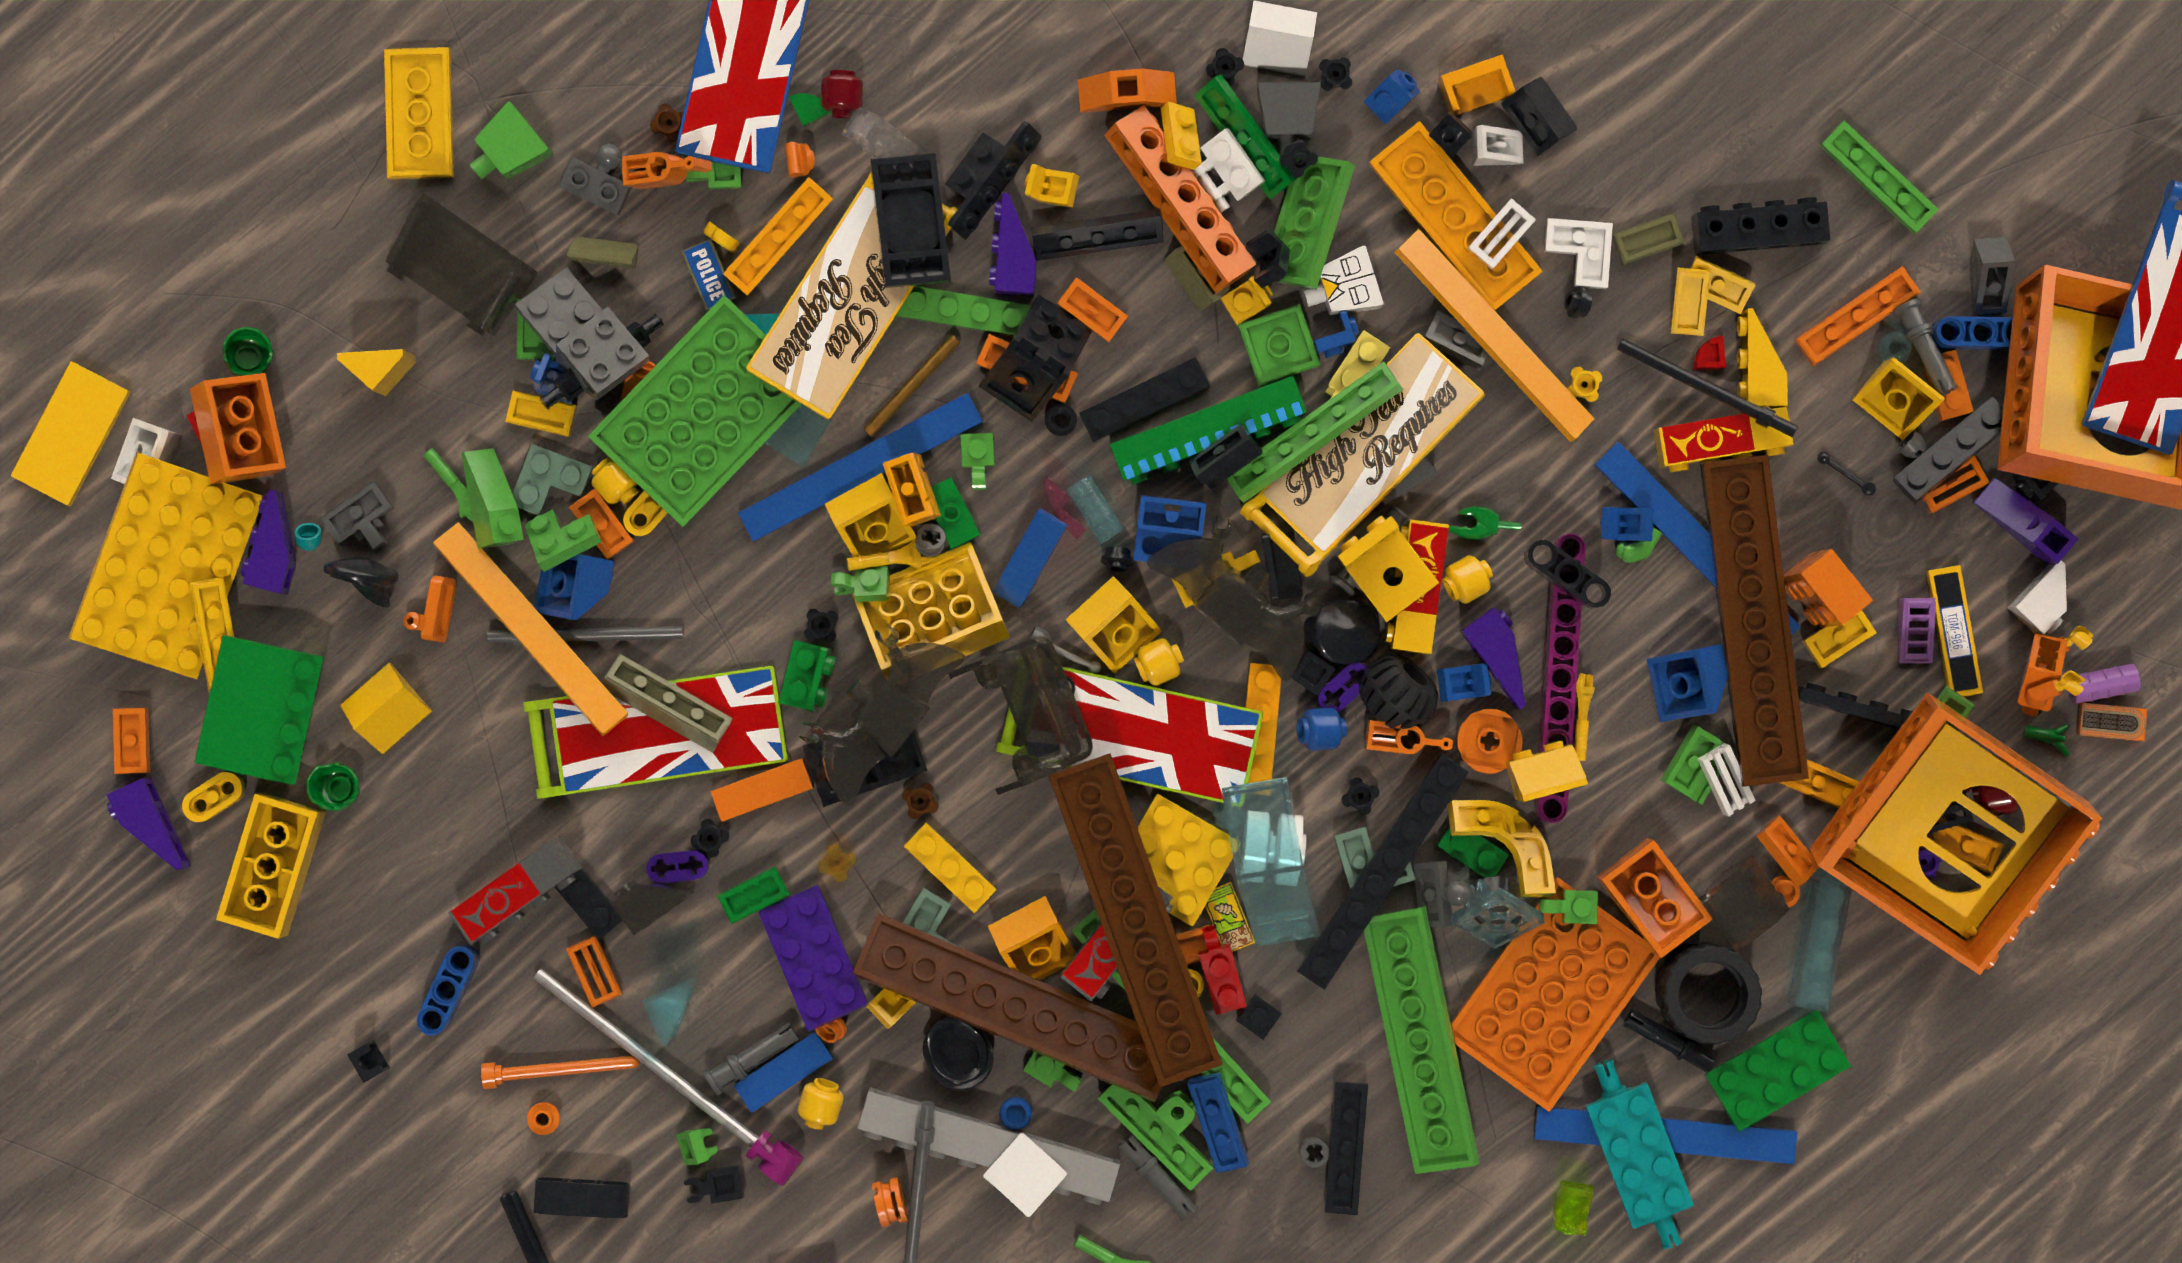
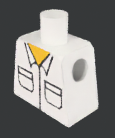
M1365 245L1324 265L1317 290L1302 288L1307 307L1325 302L1329 315H1337L1344 310L1347 313L1375 310L1384 305Z

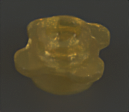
M832 844L828 846L827 855L824 860L819 862L818 869L823 874L828 873L834 876L835 881L844 882L848 878V870L856 864V856L853 853L847 854L840 850L839 845ZM835 860L840 861V866L834 865Z

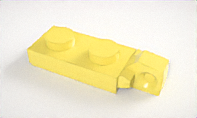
M1363 330L1332 377L1325 393L1333 398L1379 365L1391 347Z

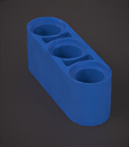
M1950 316L1932 324L1934 332L1931 335L1938 348L2009 350L2010 340L2006 336L2007 327L2012 326V318ZM1943 324L1950 326L1953 330L1951 341L1944 339L1941 335ZM1976 325L1981 326L1985 330L1986 336L1983 342L1974 337L1973 330Z
M467 944L459 945L449 950L417 1016V1026L424 1034L430 1036L437 1035L450 1026L479 965V953L473 946ZM459 951L466 953L469 957V965L466 969L460 968L455 963V956ZM444 981L451 982L454 985L455 995L453 998H447L443 995L441 986ZM430 1011H436L441 1016L442 1021L438 1028L432 1027L428 1023L427 1016Z

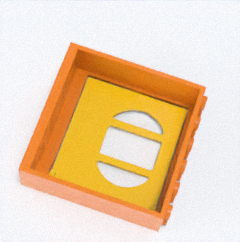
M2043 265L2018 283L2015 288L1997 470L2182 510V430L2171 455L2148 449L2142 454L2125 456L2111 452L2103 447L2093 437L2089 428L2081 424L2088 406L2091 372L2100 374L2103 363L2095 361L2094 357L2102 349L2110 347L2133 284Z
M1927 692L1809 849L1820 868L1978 975H1981L1985 969L1992 968L1999 957L1998 952L2004 944H2009L2014 940L2019 932L2018 926L2025 917L2029 918L2035 913L2042 895L2046 891H2051L2056 886L2060 878L2059 874L2066 865H2071L2077 859L2080 853L2079 848L2084 841L2091 839L2098 832L2102 817L2086 799ZM1946 721L1950 722L1951 724H1953L1954 726L1968 734L1970 737H1972L1973 739H1975L1976 741H1978L1979 743L1993 751L1995 754L1998 755V757H1996L1995 755H1993L1992 753H1990L1989 751L1975 743L1973 740H1971L1970 738H1968L1967 736H1965L1964 734L1950 726L1948 723H1946ZM2018 768L2020 771H2022L2023 773H2025L2026 775L2040 783L2042 786H2044L2045 788H2047L2048 790H2050L2051 792L2065 800L2071 806L2069 807L2067 804H2065L2064 802H2062L2061 800L2047 792L2045 789H2043L2042 787H2040L2039 785H2037L2036 783H2034L2033 781H2031L2015 769ZM1974 786H1992L2007 792L2017 801L2021 808L2024 820L2023 831H2017L1964 795L1962 791ZM1953 801H1956L2015 841L2013 847L1989 877L1983 875L1927 837L1929 831ZM1919 847H1925L1978 883L1980 887L1965 892H1953L1936 886L1924 875L1921 869L1918 855ZM1846 858H1849L1851 861H1853L1854 863H1856L1857 865H1859L1860 867H1862L1863 869H1865L1866 871L1880 879L1882 882H1884L1885 884H1887L1888 886H1890L1891 888H1893L1894 890H1896L1897 892H1899L1900 894L1914 902L1916 905H1918L1919 907H1921L1922 909H1924L1925 911H1927L1928 913H1930L1931 915H1933L1934 917L1948 925L1950 928H1952L1953 930L1967 938V940H1964L1963 938H1961L1960 936H1958L1957 934H1955L1954 932H1952L1951 930L1937 922L1935 919H1933L1932 917H1930L1929 915H1927L1926 913H1924L1923 911H1921L1920 909L1906 901L1904 898H1902L1901 896H1899L1898 894H1896L1895 892H1893L1892 890H1890L1889 888H1887L1886 886L1872 878L1870 875H1868L1867 873H1865L1864 871H1862L1861 869L1847 861Z

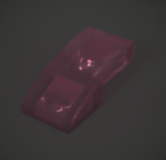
M1046 476L1042 482L1048 501L1057 518L1068 525L1066 530L1078 541L1086 532V529L1063 509L1071 501V498Z

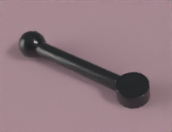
M1820 452L1817 459L1819 463L1828 464L1860 486L1865 495H1873L1875 493L1876 486L1873 483H1865L1830 459V455L1827 452Z

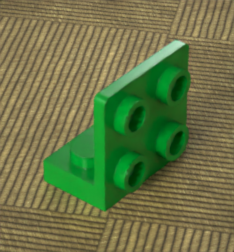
M794 640L778 703L805 709L812 713L817 712L818 707L824 708L829 690L824 688L826 675L832 676L836 663V657L831 656L833 649Z

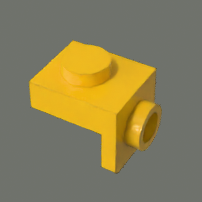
M1032 164L1030 172L1025 179V196L1039 203L1073 208L1080 176L1075 173L1045 169L1040 165Z
M883 988L866 1007L889 1029L916 1002Z

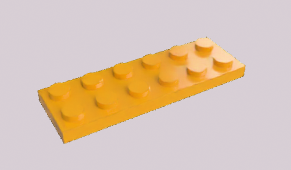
M1419 121L1369 161L1368 164L1444 257L1495 311L1543 271L1518 241L1492 270L1487 267L1485 262L1479 260L1477 255L1467 249L1494 219L1496 213L1446 152L1428 136L1430 133ZM1500 221L1478 247L1483 251L1505 224ZM1508 231L1488 256L1493 259L1512 238L1513 234Z

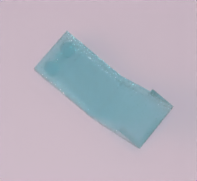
M1287 777L1222 788L1237 881L1256 947L1319 937L1320 926L1303 867L1294 816L1293 798Z

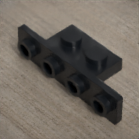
M1023 121L1005 146L987 134L982 133L946 181L945 185L951 191L965 199L948 222V226L964 240L978 227L984 215L996 203L1001 192L1010 180L1016 176L1018 169L1030 153L1035 150L1038 142L1041 140V135L1031 124Z

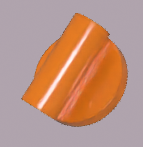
M797 142L785 144L789 177L807 176L815 164L814 152L810 150L807 144H797Z

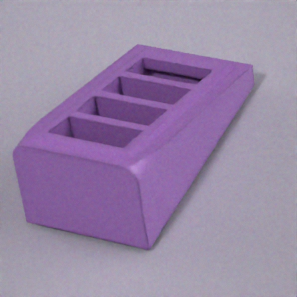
M1935 598L1898 599V663H1933ZM1910 608H1923L1924 615H1910ZM1909 621H1924V628H1909ZM1924 634V641H1908V635ZM1908 647H1924V654H1907Z

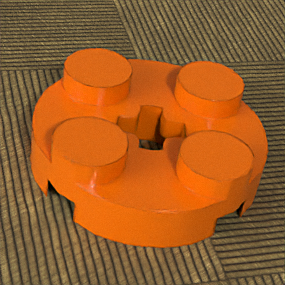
M1481 709L1469 714L1461 723L1456 736V745L1461 760L1471 769L1487 774L1498 773L1506 769L1505 762L1513 760L1512 754L1520 752L1523 744L1522 733L1516 722L1507 713L1497 709ZM1488 732H1493V738L1498 739L1497 746H1491L1490 751L1485 750V744L1480 743V739L1487 736Z

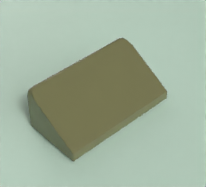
M575 237L567 252V257L575 262L634 269L637 265L639 247L633 243Z
M1182 246L1175 249L1165 258V263L1200 312L1233 290L1229 285L1216 294Z

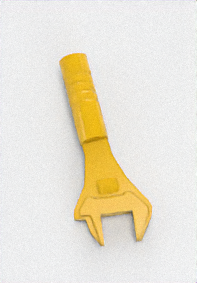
M915 540L896 551L846 558L848 571L889 564H907L914 568L922 569V565L930 563L934 557H921V554L916 549Z
M1583 673L1579 674L1576 683L1579 713L1578 719H1576L1574 749L1579 761H1586L1589 730L1588 711L1595 691L1593 675Z

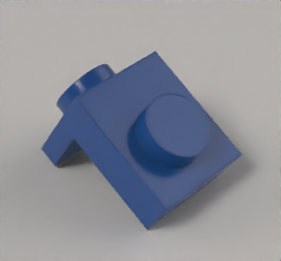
M1398 69L1391 73L1363 102L1386 125L1420 93V90L1416 87L1417 83L1410 74Z
M1346 310L1338 313L1337 316L1342 332L1315 340L1313 344L1317 356L1325 354L1327 359L1344 353L1343 347L1355 343V335H1358L1359 331L1354 316L1348 317Z
M544 353L541 362L536 360L530 375V379L534 380V391L543 395L555 388L553 381L565 373L556 362L552 361L550 354ZM565 399L560 400L569 404H572L573 400H571L570 402L566 401Z
M1603 507L1600 521L1601 538L1614 541H1652L1654 509Z
M1486 663L1437 670L1441 702L1491 695V676Z

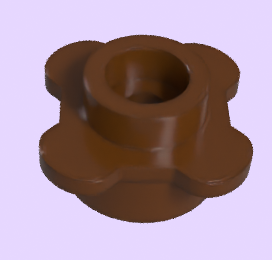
M661 104L655 120L650 123V128L654 133H662L667 136L669 141H677L684 112H677L671 108L670 104ZM670 119L672 120V124L667 125L666 121Z
M923 783L919 788H907L903 791L902 798L907 801L909 807L908 816L910 818L918 819L922 814L928 812L934 814L937 812L939 804L934 801L932 795L933 786L931 784ZM918 798H923L924 802L919 804L917 800Z

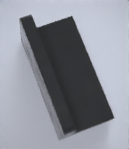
M1542 77L1522 86L1501 103L1537 157L1577 130V126Z
M1241 423L1190 459L1189 464L1202 485L1206 484L1210 489H1213L1260 456L1262 450Z
M1293 532L1284 533L1295 543ZM1269 535L1261 536L1270 601L1303 596L1300 571L1298 570L1299 565Z

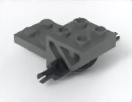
M567 267L515 304V310L556 357V363L565 372L553 381L555 388L540 398L542 405L547 410L561 399L570 402L584 391L596 400L601 398L649 362V355L643 348L651 342L649 335L664 325L662 319L655 314L642 325L633 322L628 327H625L609 307L604 310L601 309Z

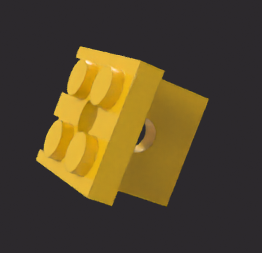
M1380 516L1366 527L1368 534L1360 540L1354 536L1340 547L1342 553L1338 558L1383 619L1388 622L1439 584V582L1399 531V525L1393 517L1390 516L1385 520L1383 516ZM1395 567L1402 572L1403 579L1399 585L1389 586L1385 583L1383 575L1388 568Z

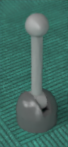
M1034 627L1026 643L1025 649L1033 653L1042 654L1051 650L1087 667L1090 673L1097 674L1101 670L1099 662H1089L1052 644L1051 635L1041 627Z

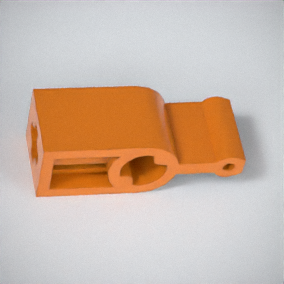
M664 152L622 156L623 186L636 189L678 185L686 179L688 172L699 171L708 173L712 170L711 161L687 156L683 159L680 156Z
M1367 720L1364 749L1415 754L1424 745L1437 746L1440 750H1450L1453 746V740L1447 737H1441L1438 740L1425 738L1424 733L1417 726L1396 731L1386 726V722ZM1408 730H1412L1417 736V742L1412 743L1410 749L1405 748L1401 743V736L1407 735ZM1373 734L1393 736V739L1373 737Z

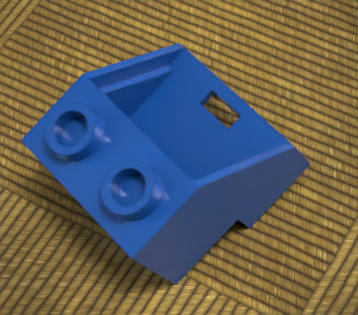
M1141 495L1133 560L1198 568L1206 503ZM1165 504L1180 505L1181 510L1164 509Z

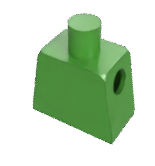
M509 101L475 138L476 143L484 153L470 163V166L481 179H484L497 168L508 180L552 156L553 153L518 109Z

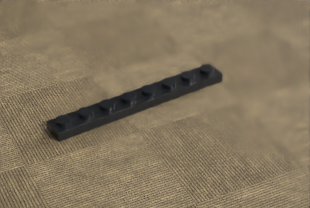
M1440 753L1297 969L1298 973L1322 989H1326L1469 771Z

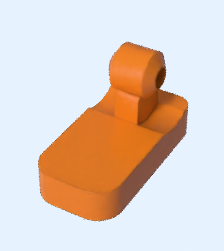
M433 576L429 585L424 615L416 612L407 613L403 619L404 626L410 630H420L421 638L424 640L445 643L448 637L456 593V580L448 577Z

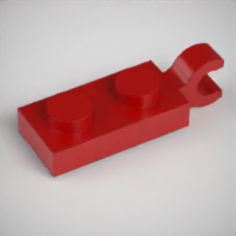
M1214 924L1202 927L1207 949L1198 951L1215 1015L1247 1007L1230 944L1220 945Z

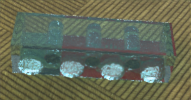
M1812 875L1788 1003L1794 1006L1828 1012L1852 892L1850 887L1839 880Z

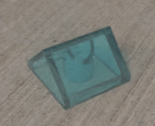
M692 976L651 994L642 1000L661 1044L667 1046L675 1040L699 978Z

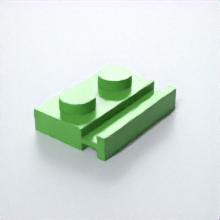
M1692 724L1660 781L1702 805L1711 791V787L1697 758L1724 742L1699 726ZM1721 754V757L1726 765V760L1723 754ZM1713 759L1710 763L1718 778L1720 772Z

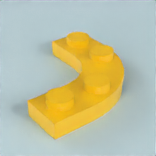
M1452 800L1448 803L1451 836L1483 835L1494 837L1504 843L1510 850L1517 867L1521 897H1552L1556 894L1552 862L1547 844L1536 826L1532 827L1524 818L1518 815V810L1506 804L1489 800Z

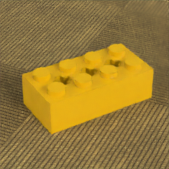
M266 793L254 794L216 920L277 939L287 937L326 811ZM284 828L286 838L280 841L281 836L276 834V830ZM274 859L276 870L271 872V867L267 865V861ZM264 891V895L267 896L266 902H262V904V898L257 896V892Z

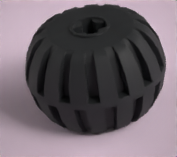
M1389 654L1379 657L1366 668L1361 677L1359 694L1362 702L1380 722H1386L1385 725L1393 728V730L1399 731L1400 729L1414 726L1419 728L1430 720L1436 710L1438 691L1434 682L1418 665L1404 656Z

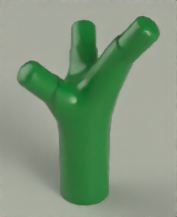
M2067 724L2053 729L2025 725L2023 731L2024 738L2048 743L2060 750L2065 757L2070 755V752L2063 744L2066 742V737L2060 735L2068 730Z

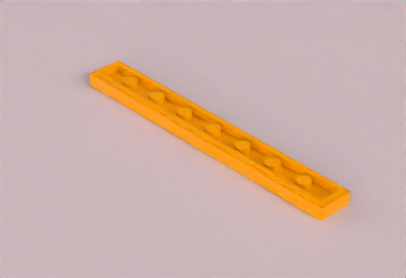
M1419 229L1394 252L1569 442L1574 441L1594 420L1593 416Z
M459 522L433 542L435 548L602 736L628 716V712L482 548L478 549L477 542Z
M1808 759L1809 779L1779 782L1838 809L1859 783L1857 780ZM1940 817L1935 824L1947 821V819ZM1961 825L1927 834V837L1970 866L1988 874L1993 873L2004 847V844Z

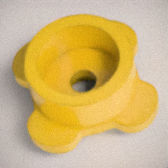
M1581 367L1573 368L1570 373L1572 381L1571 386L1567 388L1568 391L1575 398H1585L1588 402L1596 401L1599 396L1597 392L1599 383L1602 381L1601 373L1599 371H1584ZM1584 381L1587 382V387L1585 388L1581 385Z

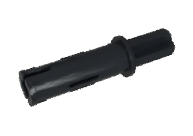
M1632 1008L1627 1015L1629 1018L1625 1019L1623 1027L1629 1028L1671 1052L1678 1061L1683 1059L1704 1072H1709L1716 1062L1715 1055L1692 1043V1039H1685L1636 1011V1009Z

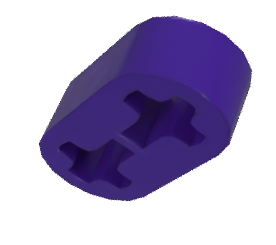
M1354 663L1343 668L1324 685L1318 694L1317 703L1319 707L1333 708L1337 712L1344 709L1359 695L1360 688L1358 683L1352 684L1348 689L1344 684L1351 678L1348 672L1351 669L1365 672L1367 666L1361 663ZM1341 687L1344 692L1337 698L1340 704L1337 707L1332 704L1326 706L1324 701L1327 698L1324 693L1326 691L1334 693Z
M699 850L657 854L650 858L646 871L649 878L656 883L689 881L706 875L710 863L705 853ZM691 856H696L697 861H702L703 867L697 870V874H693L692 869H681L680 863H687L691 861ZM659 859H663L666 865L675 864L676 870H669L665 872V877H660L659 872H654L653 866L659 864Z

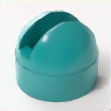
M303 523L295 529V540L302 550L313 551L320 546L322 534L321 528L317 524Z

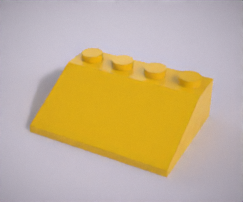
M971 542L935 556L933 561L922 565V569L911 566L890 575L888 601L856 602L855 600L881 671L890 687L1010 638Z

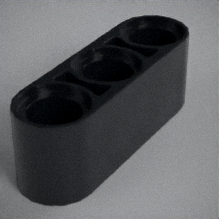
M1539 540L1526 547L1524 552L1525 563L1582 606L1599 608L1609 602L1611 589L1608 583L1547 540ZM1537 546L1544 547L1548 552V560L1545 564H1538L1533 559V551ZM1564 565L1572 567L1575 572V578L1570 584L1563 582L1559 576L1560 569ZM1591 584L1597 585L1602 592L1601 599L1597 603L1591 602L1586 595V590Z
M554 1177L536 1178L533 1212L547 1215L628 1217L630 1183Z

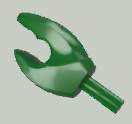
M1470 506L1460 509L1458 514L1473 516L1476 519L1475 527L1449 526L1448 531L1462 538L1479 540L1496 535L1498 529L1520 531L1521 523L1499 521V514L1487 507Z

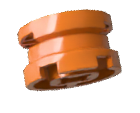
M899 1177L890 1178L887 1183H882L881 1181L873 1182L872 1189L876 1191L874 1201L882 1228L891 1226V1222L895 1221L899 1223L908 1222L907 1206Z

